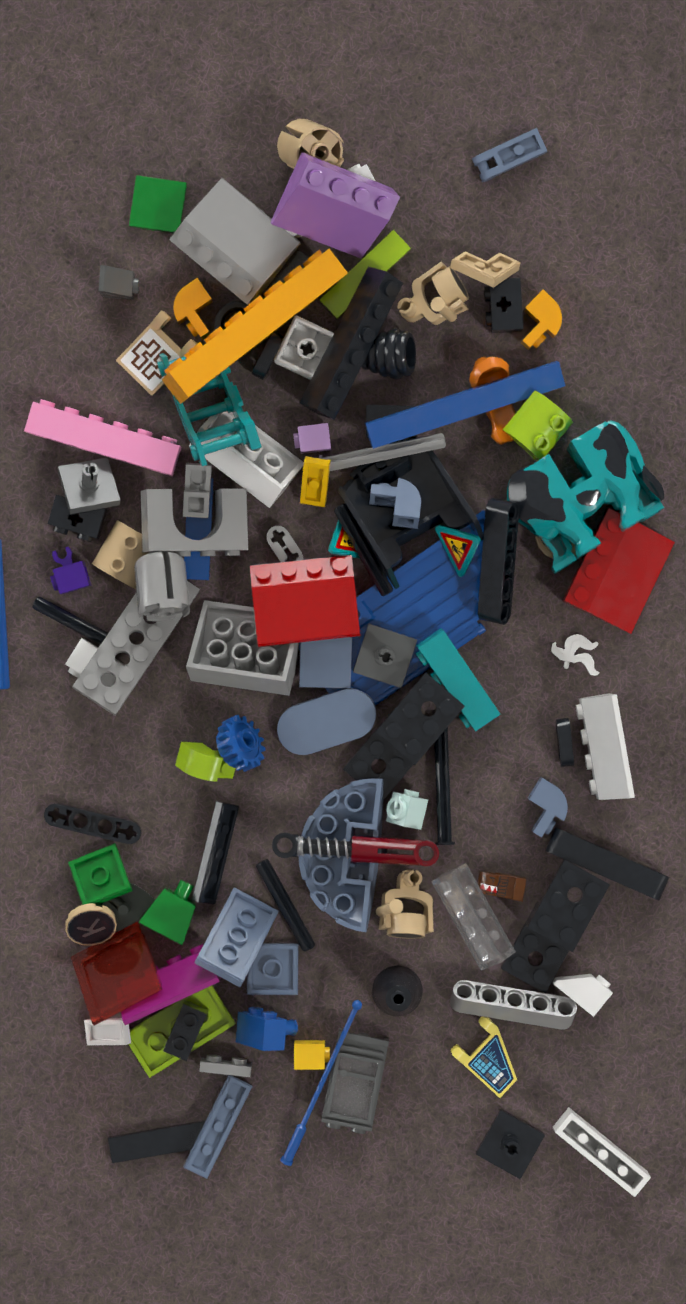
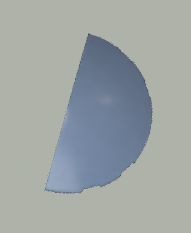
M383 779L353 781L339 790L332 791L320 801V805L313 815L309 816L301 836L305 837V839L309 836L310 839L318 837L322 840L326 837L328 840L336 838L339 841H342L344 838L346 841H351L352 836L381 838ZM310 854L299 855L302 879L306 881L310 897L319 909L329 914L340 925L356 931L367 932L379 863L351 862V857L347 859L346 856H341L340 858L331 856L329 858L328 855H323L322 857L319 855L311 857Z

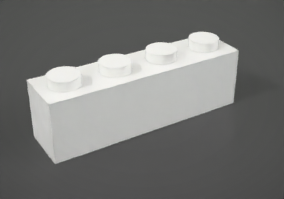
M569 1107L553 1126L556 1134L634 1197L651 1178L647 1170Z

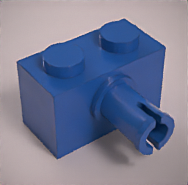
M249 1007L248 1011L238 1012L237 1043L262 1051L284 1050L285 1035L295 1036L297 1034L298 1025L296 1020L277 1017L276 1012L263 1011V1008Z

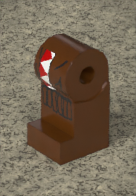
M479 871L476 892L523 902L526 878L497 872Z

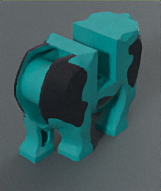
M612 420L604 422L570 442L567 451L583 476L571 484L572 486H568L549 454L510 476L507 486V501L518 503V523L534 535L540 537L542 543L552 553L553 564L551 569L554 574L577 560L571 552L572 545L570 541L575 544L577 558H580L601 544L599 539L593 536V531L585 524L584 519L592 516L603 504H611L614 510H620L619 528L622 532L640 521L643 522L664 509L663 504L660 502L664 499L662 484L645 467L636 442L626 428L618 422Z

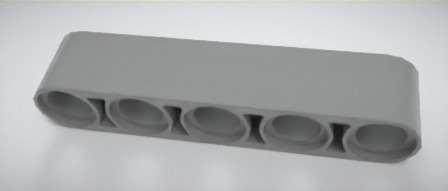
M467 980L458 981L454 985L450 999L452 1009L459 1013L555 1029L569 1028L577 1011L575 1001L568 997ZM484 999H489L492 1002H486ZM509 1003L516 1004L517 1007L511 1006ZM534 1007H538L543 1011L536 1010Z

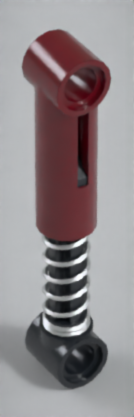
M282 832L276 835L272 842L274 853L281 858L297 857V855L304 856L305 854H310L311 857L313 855H319L320 857L328 855L329 858L331 856H337L338 858L346 856L347 859L351 857V862L431 866L439 858L438 847L428 840L352 836L351 841H346L345 838L339 841L336 838L328 840L327 837L324 840L318 837L310 839L309 836L305 839L303 836L298 837V834ZM282 838H288L292 842L291 850L285 853L281 852L277 847L278 841ZM423 846H429L433 851V855L429 860H422L419 857V850ZM388 849L413 850L412 855L387 852Z

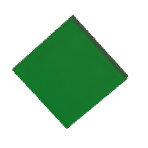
M136 175L129 227L175 233L182 222L187 183Z
M115 843L68 862L82 905L89 903L99 905L133 891L119 849Z

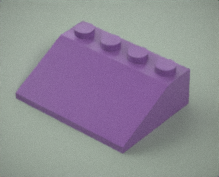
M301 152L270 223L362 259L389 222L400 196L389 186Z

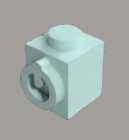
M404 789V793L393 792L392 799L387 804L386 821L403 827L421 830L428 800L418 797L419 792Z

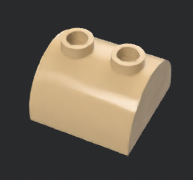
M117 520L92 564L136 589L135 563L140 557L150 552L142 553L141 533Z

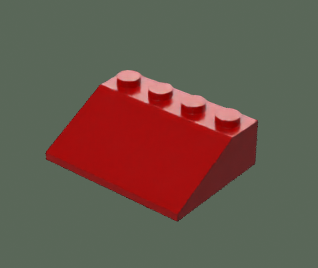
M608 508L605 510L593 535L599 539L601 544L583 556L562 601L631 634L675 542L640 523L622 532L619 528L620 513Z
M352 555L250 566L258 647L360 636Z

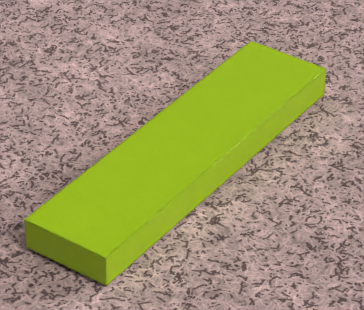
M394 230L391 231L346 276L320 299V302L338 319L346 311L368 267L388 272L411 248Z

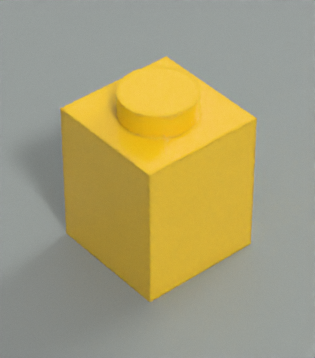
M294 1040V1070L325 1069V1062L330 1060V1047H325V1040Z

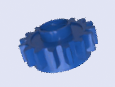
M235 715L222 721V726L218 727L219 732L216 736V743L223 760L229 766L236 768L237 771L243 769L246 772L261 764L260 761L265 758L261 752L266 751V748L261 745L264 738L258 736L259 728H253V721L247 723L246 716L240 718L239 715Z

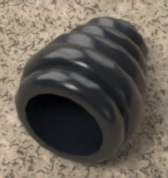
M397 328L390 329L388 332H381L376 337L362 368L395 380L401 379L403 376H410L414 372L416 365V345L413 335L408 331H402Z

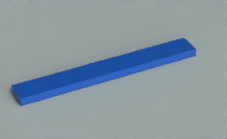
M554 361L366 422L365 427L371 447L374 449L528 399L534 391L543 394L564 387L565 382L560 363Z

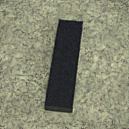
M216 801L192 901L206 904L216 903L239 810L238 805Z
M206 1120L108 1137L112 1163L192 1150Z

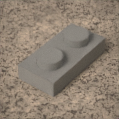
M208 1054L206 1058H201L199 1072L250 1077L252 1063H247L245 1058L233 1057L232 1061L222 1060V1056Z

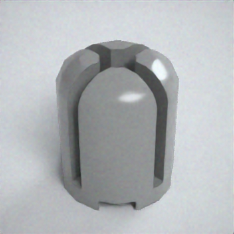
M156 551L140 557L134 567L139 618L145 615L147 616V621H169V616L182 613L183 617L189 615L190 606L186 565L182 556L174 552L165 551V557H163L161 551Z

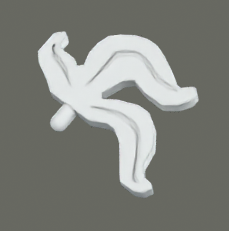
M575 634L566 639L565 649L557 647L556 642L552 644L551 652L560 660L565 661V669H568L570 662H582L590 675L596 676L599 674L594 669V660L590 654L581 653L574 655L579 647L586 650L595 649L598 646V642L591 643L584 636Z

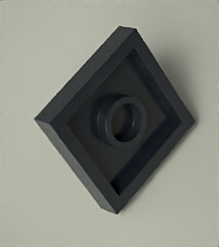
M500 1109L477 1149L476 1155L521 1179L545 1137V1133Z

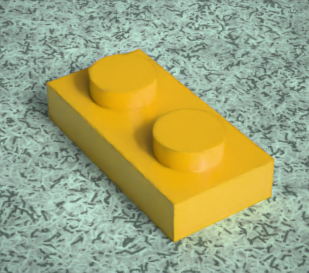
M305 456L300 496L301 504L325 507L331 460Z

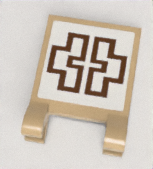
M160 311L150 325L116 359L152 396L164 385L162 379L165 376L161 377L157 362L161 361L159 354L164 353L167 355L168 361L184 357L197 344L194 340L190 339L181 349L162 330L171 320V317L165 311Z

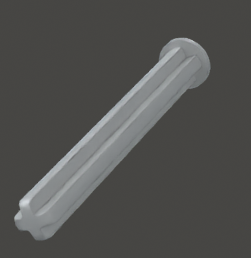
M439 433L390 443L374 449L371 447L327 457L319 455V458L331 460L330 471L445 448L446 440L444 434Z

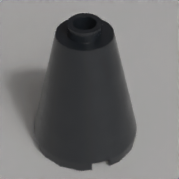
M399 965L387 967L381 971L375 978L372 986V996L375 1004L382 1012L391 1016H404L411 1013L418 1007L423 995L422 983L417 974L408 967ZM397 994L402 995L400 998H394Z

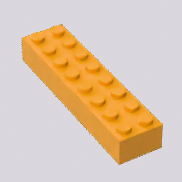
M330 249L324 253L318 250L303 263L305 268H302L301 265L297 266L283 278L284 284L279 280L263 294L266 298L257 297L244 308L246 312L244 315L239 311L224 324L226 329L223 330L221 326L204 339L206 342L204 346L199 342L184 355L186 357L184 361L178 358L164 370L167 375L162 381L180 404L348 274Z

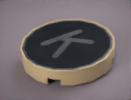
M91 903L73 909L65 921L67 936L73 942L81 945L93 946L107 941L115 933L117 926L114 912L104 905L98 907L96 904Z

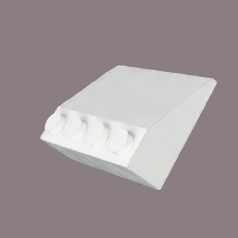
M608 693L580 698V704L576 705L578 720L583 719L584 729L580 730L582 744H587L589 754L585 755L587 770L592 769L593 779L589 780L591 794H596L598 800L635 798L617 695Z

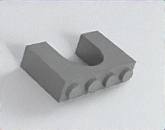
M246 488L215 490V524L211 532L201 540L189 539L176 528L173 520L172 489L142 490V553L161 551L163 557H165V551L175 552L182 557H190L191 552H200V556H216L215 551H225V556H240V551L248 550Z

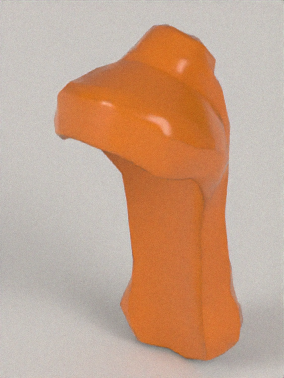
M498 357L478 358L470 373L469 381L471 387L474 388L510 376L509 365L502 358ZM512 404L486 412L492 424L491 438L500 445L514 441L503 431V428L516 414Z

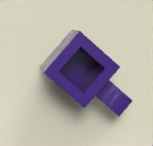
M65 547L67 556L64 559L58 557L56 550L52 552L53 559L57 563L62 564L63 567L53 569L54 575L50 576L54 590H59V593L62 595L92 586L85 562L73 563V552L70 547Z

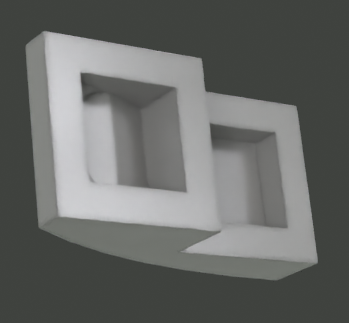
M186 463L183 517L209 518L212 464L202 466L200 463Z

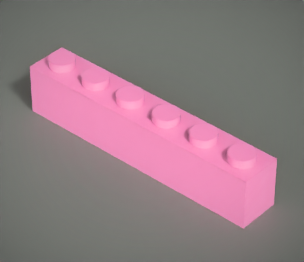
M41 399L40 403H32L24 429L26 433L173 476L181 451V446L176 444V439L162 436V440L152 437L153 433L138 428L136 433L127 430L128 425L116 421L113 422V425L103 423L104 418L89 414L88 418L79 416V410L65 407L64 411L54 408L55 403Z

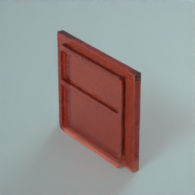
M138 921L113 934L107 941L90 946L71 956L91 1022L94 1026L163 990L147 940Z

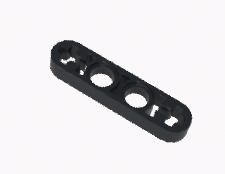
M54 803L49 805L44 812L45 821L53 827L116 842L133 844L142 835V829L137 822L73 806ZM59 808L60 814L68 815L67 810H71L69 826L64 824L67 819L58 818L54 822L49 812ZM82 813L86 815L88 823L85 827L79 828L74 824L76 814ZM103 819L109 820L113 825L112 831L108 834L101 833L98 828L99 822ZM117 822L122 823L120 826L122 829H128L129 825L134 826L133 831L137 832V836H132L130 840L127 839V834L119 832V837H114L117 830Z

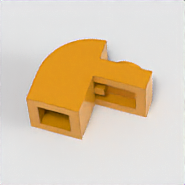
M198 278L178 292L174 300L173 309L179 325L188 319L189 323L186 326L194 337L199 335L203 340L210 335V332L197 313L213 301Z
M542 290L524 309V312L538 324L521 342L528 350L532 346L535 348L540 346L547 338L544 335L545 332L554 338L562 323V313L559 305L545 290Z

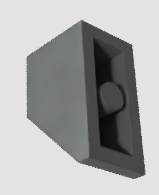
M100 265L98 291L103 298L134 300V294L139 293V278H135L134 271Z

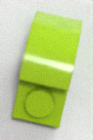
M181 742L175 766L183 772L199 779L217 782L218 778L233 779L235 768L229 766L223 760L218 750H212L203 743Z

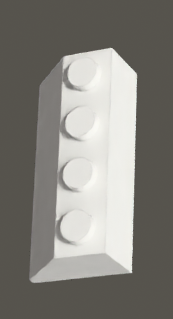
M226 411L210 416L198 432L233 422L232 419L235 418L233 412L228 413ZM257 426L256 429L261 448L251 450L248 444L243 445L241 443L205 455L206 460L241 487L246 488L249 493L269 508L281 496L304 464L303 461ZM232 432V433H229V434H226V435H223V436H220V437H217V438H214V439H211V440H207V441L201 442V445L206 444V443H210V442H213V441H216V440H219V439H222V438H225V437H228V436H231V435H235V434H237V433H236V432Z

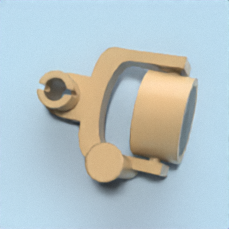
M440 262L413 281L412 292L414 297L401 299L397 306L401 316L408 322H416L425 317L432 324L438 325L445 320L454 322L458 314L468 310L464 302L469 300V296L454 269ZM433 280L441 297L434 298L429 306L424 289L426 283Z
M409 869L402 871L397 876L396 889L388 890L382 894V903L376 909V914L380 916L379 930L387 929V936L415 939L424 938L425 934L434 932L433 899L430 894L419 891L422 875L418 870ZM397 898L411 899L421 903L424 907L423 915L401 913L403 903Z

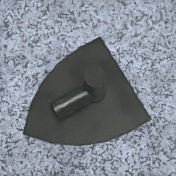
M132 883L130 884L133 891L97 905L98 907H102V905L107 906L114 912L117 923L115 932L122 938L128 934L155 901L150 894Z

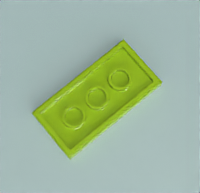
M213 985L165 1007L130 1029L131 1043L128 1045L149 1078L180 1059L163 1050L185 1000L208 1009L191 1052L236 1024Z

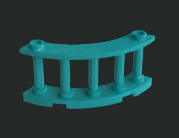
M164 353L159 354L161 361L157 362L161 377L167 375L164 370L177 360L168 361L167 355ZM230 367L226 368L194 393H201L216 387L219 389L223 388L227 397L224 399V402L187 413L183 403L180 404L172 394L182 424L191 443L189 447L193 460H199L202 466L207 465L206 454L234 445L248 444L251 450L262 447L254 421L248 412H244L242 409L243 401L237 386L229 382L227 374L231 373ZM226 411L228 413L233 412L235 417L232 419L233 422L195 433L191 425L192 422ZM232 432H236V433H237V434H235V435H231V436H228V437H225V438H222V439H219V440H216V441H213V442H210V443H206V444L201 445V442H204V441H207V440H211V439H214V438H217V437H220V436H223V435H226V434H229V433H232Z

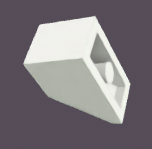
M592 974L555 977L552 981L556 987L593 1017L613 994L608 988L611 984L601 975H598L597 978Z

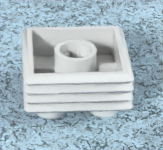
M296 315L279 347L274 362L311 380L334 333ZM308 343L312 344L314 353L304 356L303 350L300 349L301 346H307Z

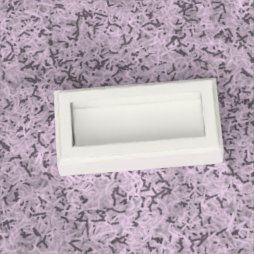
M93 1018L84 1020L87 1045H127L131 1043L129 1024L124 1025L122 1018Z

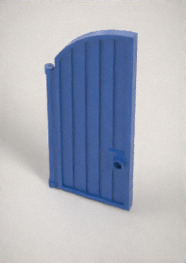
M482 510L476 514V517L484 534L485 510ZM470 525L459 530L476 535ZM438 540L393 571L400 586L399 588L395 589L392 585L393 591L386 596H381L374 584L356 597L360 636L352 637L351 688L359 689L368 694L374 701L375 706L400 689L399 687L353 672L368 623L417 639L416 645L442 628L456 649H459L477 635L480 636L486 632L484 625L477 622L479 620L478 601L483 540L480 541L470 565L462 577L458 576L441 540ZM416 645L402 687L431 668L429 664L424 666L417 657L416 653L419 652V649ZM325 688V689L327 690L328 693H332V692H335V691H338V690H341V689H345V688Z

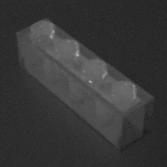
M466 863L446 871L431 881L480 970L500 964L515 953L512 944Z

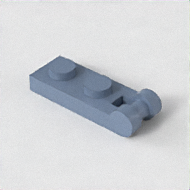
M535 128L472 158L474 166H478L481 172L479 175L481 181L486 182L547 153V149L538 129ZM493 158L497 166L490 169L487 161Z

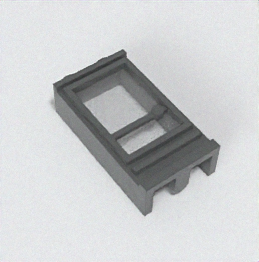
M339 1028L336 1044L343 1031L342 1028ZM347 1033L330 1072L321 1122L326 1123L325 1126L334 1129H340L341 1126L351 1127L352 1132L365 1134L366 1131L372 1132L389 1037L379 1039L369 1037L367 1033Z

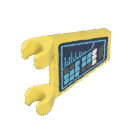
M481 1016L478 1022L490 1035L470 1056L457 1044L450 1051L458 1061L501 1098L517 1081L497 1025L488 1017Z

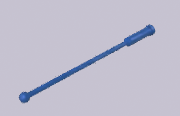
M355 1000L352 1003L353 1009L301 1124L297 1125L284 1156L280 1159L285 1165L292 1166L293 1158L307 1129L306 1123L357 1010L362 1008V1002L359 1000Z

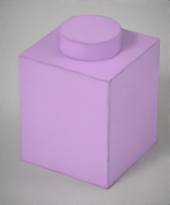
M328 423L299 426L298 433H293L295 449L300 448L301 454L331 450Z

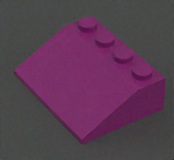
M203 943L189 950L191 954L183 958L178 954L166 960L168 964L166 966L158 968L157 965H154L143 971L144 976L138 979L131 976L120 982L121 986L116 991L124 1025H128L220 982L221 977L194 963L204 945Z

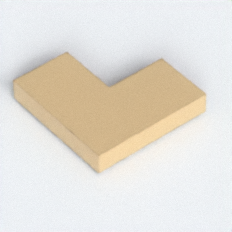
M465 251L452 259L450 268L494 288L519 271L520 262L501 253L486 261Z

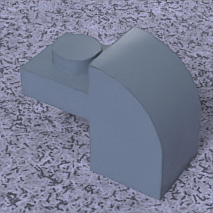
M398 478L397 487H392L386 483L371 485L369 504L394 507L392 526L418 529L421 497L419 491L412 483Z
M540 777L528 799L544 809L531 830L542 837L544 833L548 835L556 823L553 821L555 816L563 821L565 820L568 805L563 792L549 781Z

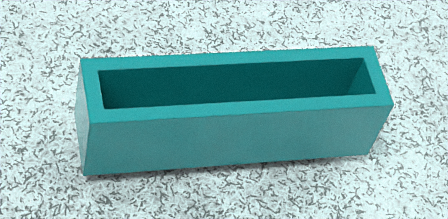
M442 628L416 645L419 649V652L416 653L419 660L424 666L429 664L434 671L430 676L440 685L443 684L450 694L465 705L461 710L462 714L459 715V718L466 728L471 726L476 732L500 715V712Z

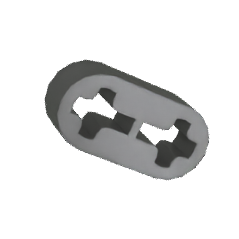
M274 526L268 530V544L280 562H285L288 558L284 552L287 548L292 554L298 553L297 561L303 560L302 552L284 527ZM276 530L278 533H285L282 539L286 546L283 548L278 542L273 543L271 541L274 537L273 532Z

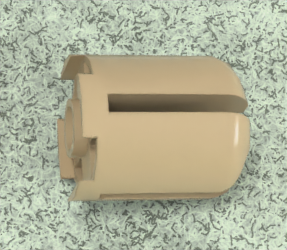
M297 119L285 126L294 136L281 131L277 144L278 153L281 160L290 168H295L301 152L341 167L344 158H342V143L344 142L337 132L308 119Z

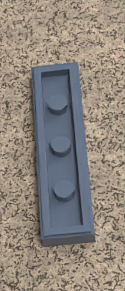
M228 1075L183 1166L185 1169L206 1179L208 1178L249 1095L252 1085L232 1075Z

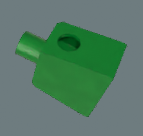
M181 879L175 891L165 887L139 923L182 945L186 939L197 905L188 899L194 886Z

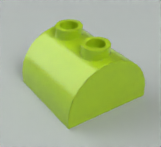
M534 391L503 428V431L533 459L539 461L550 452L573 424V421L551 400L541 393Z

